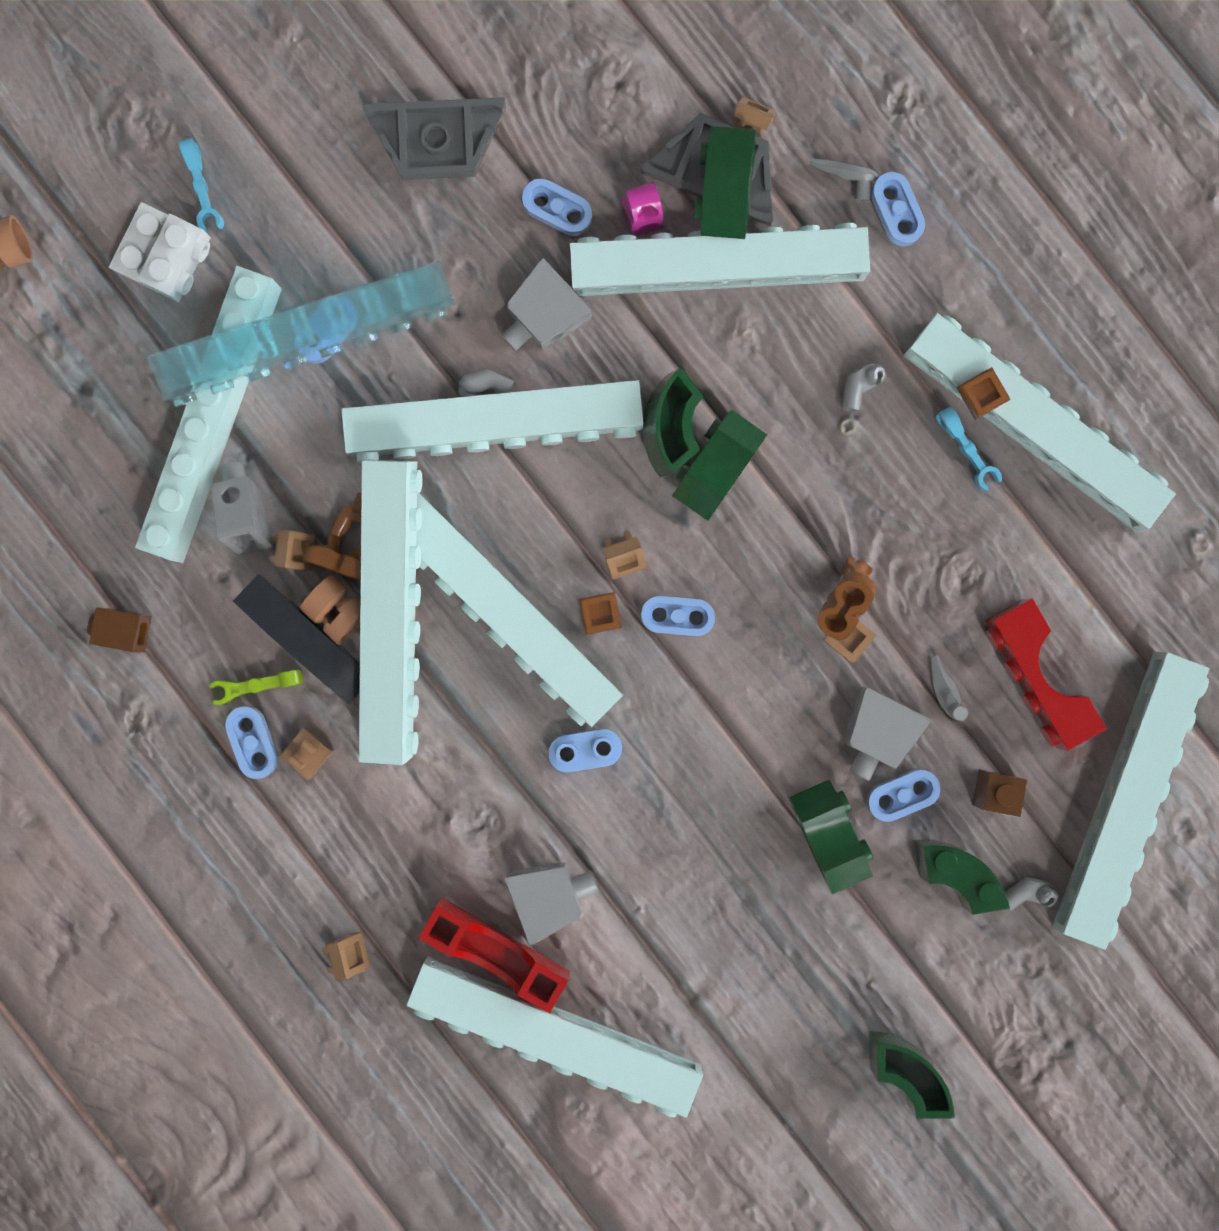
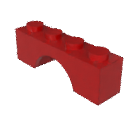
M1033 598L1022 599L985 620L989 628L986 630L988 640L996 650L1001 649L1007 660L1004 663V667L1008 675L1014 682L1019 681L1025 692L1022 695V699L1032 714L1037 713L1044 725L1040 728L1041 733L1051 747L1056 746L1057 749L1069 751L1107 729L1089 696H1065L1050 687L1044 679L1040 670L1039 654L1042 644L1051 632V629Z
M443 897L438 902L418 937L450 957L466 959L487 969L506 982L519 997L549 1014L569 981L570 970Z

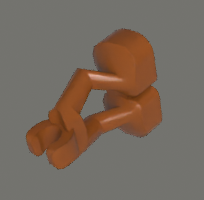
M362 493L356 495L353 507L347 505L342 507L328 532L327 545L316 544L308 546L303 559L305 562L361 582V546L354 552L345 555L342 554L339 548L341 538L353 522L361 524Z
M849 556L841 569L842 576L838 581L837 587L829 594L827 602L821 607L818 616L819 628L826 635L836 640H844L850 636L858 624L860 615H863L873 602L877 589L874 581L869 578L873 568L862 560L855 561L856 558Z

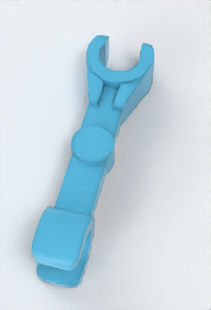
M192 138L181 140L179 142L180 151L189 171L192 173L194 179L192 180L193 187L199 197L202 208L197 215V225L208 233L205 221L208 217L214 216L216 218V225L221 230L224 228V220L216 210L211 208L207 194L208 186L201 173L203 168L200 148Z
M948 407L937 413L935 416L937 423L952 439L955 438L961 453L969 459L977 471L974 477L976 487L981 491L989 490V487L983 481V476L986 472L993 476L996 483H1000L1002 481L1001 472L996 467H986L976 452L977 449L973 442L965 436V430L957 412L952 407Z

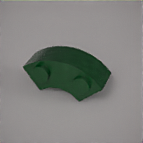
M711 127L709 142L701 143L700 165L706 166L703 197H696L694 215L695 220H701V236L746 238L755 162L756 130Z
M681 367L667 374L658 383L648 400L644 413V445L649 461L659 477L673 474L700 450L693 437L692 419L696 406L704 396Z
M730 410L723 421L716 418L704 435V437L709 439V442L693 465L686 462L674 478L680 484L672 494V497L708 521L768 434L733 410Z
M826 780L789 797L804 837L831 894H835L873 877L868 863L874 859L866 840L862 839L859 841L847 816V813L852 811L843 790L836 792L830 780Z
M927 839L914 840L919 875L929 884H945L951 887L957 893L962 907L972 915L1010 909L1002 884L992 870L981 860L950 843Z
M869 1031L870 1069L877 1081L893 1084L904 1091L907 1104L916 1119H955L954 1106L949 1089L929 1059L913 1044L898 1036L884 1032Z

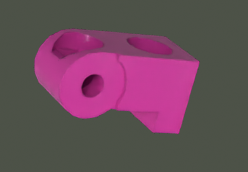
M655 182L624 191L625 197L621 198V204L631 235L638 236L663 228V209Z

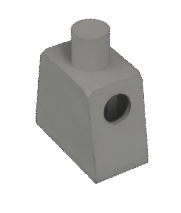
M543 258L507 303L508 313L515 322L501 336L514 351H517L530 338L544 350L592 319V311Z
M230 462L222 465L223 481L213 483L210 487L217 539L237 555L274 547L273 541H271L272 535L260 488L248 476H245L243 463Z
M860 687L844 738V744L859 751L849 771L870 781L879 761L896 769L929 725L931 719L867 687Z
M566 862L507 873L505 878L529 946L540 942L583 916V907L580 898L599 892L592 870L571 877Z

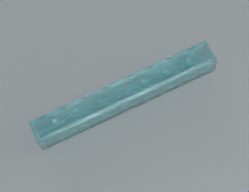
M437 261L149 355L147 358L165 404L173 401L175 407H179L198 400L196 393L211 389L212 394L215 395L234 388V380L247 376L249 382H254L271 376L270 368L284 364L285 370L293 369L306 364V356L320 352L321 358H325L342 352V344L355 340L356 345L361 346L378 340L376 334L378 332L390 329L393 335L413 328L411 322L413 320L425 317L426 322L429 323L448 316L446 309L452 307L455 302L441 263Z

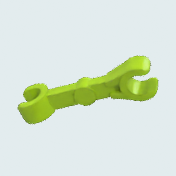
M291 670L278 673L275 676L253 678L245 682L214 681L209 685V688L223 687L225 697L222 700L212 701V704L224 705L243 694L259 693L276 687L283 688L303 683V675L301 670Z

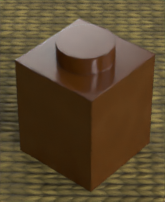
M96 607L95 614L93 613L90 616L87 625V633L90 635L89 644L129 652H145L152 616Z
M979 769L972 805L986 811L1021 817L1027 780L1013 775Z

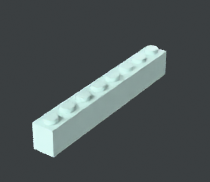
M843 223L836 225L835 229L820 230L818 225H806L799 227L798 231L783 232L781 227H768L762 229L761 233L747 234L746 232L745 239L701 236V231H694L689 233L688 237L673 238L671 233H657L652 235L651 239L636 240L634 235H620L615 237L614 241L600 242V239L597 237H583L577 240L578 243H570L572 288L578 296L864 281L870 273L868 227L857 228L855 223Z
M239 266L235 268L136 543V549L170 561L184 563L282 290L268 276Z
M937 313L928 322L903 355L905 358L963 402L964 400L957 387L992 367L1011 400L983 415V417L1133 531L1139 532L1151 528L1176 495L1175 492L1167 487L1168 482L1162 476L1154 472L1148 473L1138 465L1139 460L1133 454L1123 449L1118 450L1108 442L1109 437L1104 432L1095 427L1089 428L1078 420L1080 416L1075 410L1066 405L1060 406L1049 398L1050 393L1046 388L1035 382L1029 383L1021 377L1018 367L1007 360L1000 361L990 353L991 348L984 341L978 338L971 339L963 333L961 325L955 319L947 315L942 317Z
M639 380L342 409L345 451L350 457L357 458L358 463H362L363 460H379V455L393 454L394 459L415 458L416 452L430 451L431 456L453 454L452 448L467 447V452H484L489 450V445L503 443L505 449H517L526 447V441L540 440L541 445H557L563 443L562 438L576 436L578 442H590L599 440V434L614 433V438H630L636 436V431L643 430Z
M362 461L359 762L403 765L413 757V754H416L418 749V734L413 732V722L419 710V699L417 695H414V681L418 679L420 666L419 660L414 658L415 644L418 643L420 637V624L418 621H415V606L419 605L421 597L420 585L416 584V569L421 564V549L419 546H416V531L420 530L422 524L421 509L417 508V493H420L422 489V472L417 470V461Z
M417 493V508H420L422 513L421 528L419 531H416V546H419L421 549L420 568L425 570L429 566L438 575L434 582L449 596L455 592L464 601L460 607L475 622L482 618L491 627L487 634L501 648L508 644L517 653L513 660L527 674L534 670L543 679L539 684L540 687L551 698L556 700L560 696L570 706L566 712L580 726L587 722L593 727L623 694L420 493Z
M1168 652L1153 653L1052 927L1059 932L1106 950L1108 943L1112 942L1116 937L1119 913L1121 908L1125 907L1130 899V883L1134 873L1138 872L1143 864L1144 845L1147 837L1152 836L1156 829L1158 807L1160 802H1163L1169 794L1170 783L1168 780L1172 769L1181 761L1183 755L1181 745L1185 734L1192 729L1195 723L1196 714L1194 710L1198 699L1205 694L1208 688L1209 679L1207 675L1210 668Z
M427 956L422 965L407 1003L408 1007L414 1009L413 1013L423 1019L434 1020V1018H438L448 1022V1027L458 1033L468 1034L470 1031L483 1036L482 1040L493 1047L503 1048L504 1045L518 1050L517 1054L520 1057L532 1062H537L538 1059L551 1063V1067L561 1074L571 1076L573 1073L586 1077V1081L596 1088L605 1090L607 1087H611L621 1091V1096L631 1102L641 1103L643 1100L656 1105L657 1111L669 1117H676L678 1114L687 1118L703 1078L701 1064L555 1006L549 1014L519 997L510 988L430 956Z

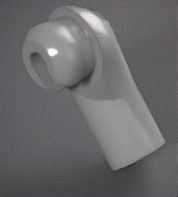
M870 363L850 373L846 379L841 409L859 412L862 393L884 382L886 378L885 369L880 365Z
M481 369L465 374L460 379L458 393L460 397L478 396V392L487 389L497 394L510 393L514 381L489 369Z
M1030 877L1022 878L1005 891L1009 901L1010 909L1008 910L1010 912L1025 900L1040 903L1043 907L1047 908L1054 906L1058 901V893L1052 884Z

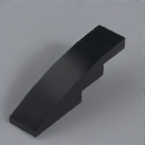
M257 574L233 602L299 663L346 703L350 704L360 693V662L341 644H336L323 632V627L314 624L299 610L300 608L293 601L288 600L263 575Z

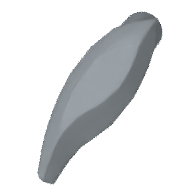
M812 159L810 163L814 167L836 174L844 180L857 181L855 200L869 201L871 184L880 177L871 169L837 161Z
M933 656L931 669L936 697L947 715L961 722L967 718L968 710L962 706L955 683L945 672L939 656Z

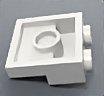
M141 202L109 268L179 303L182 295H186L193 285V273L198 263L203 262L209 253V240L211 237L203 229L170 213L167 215Z

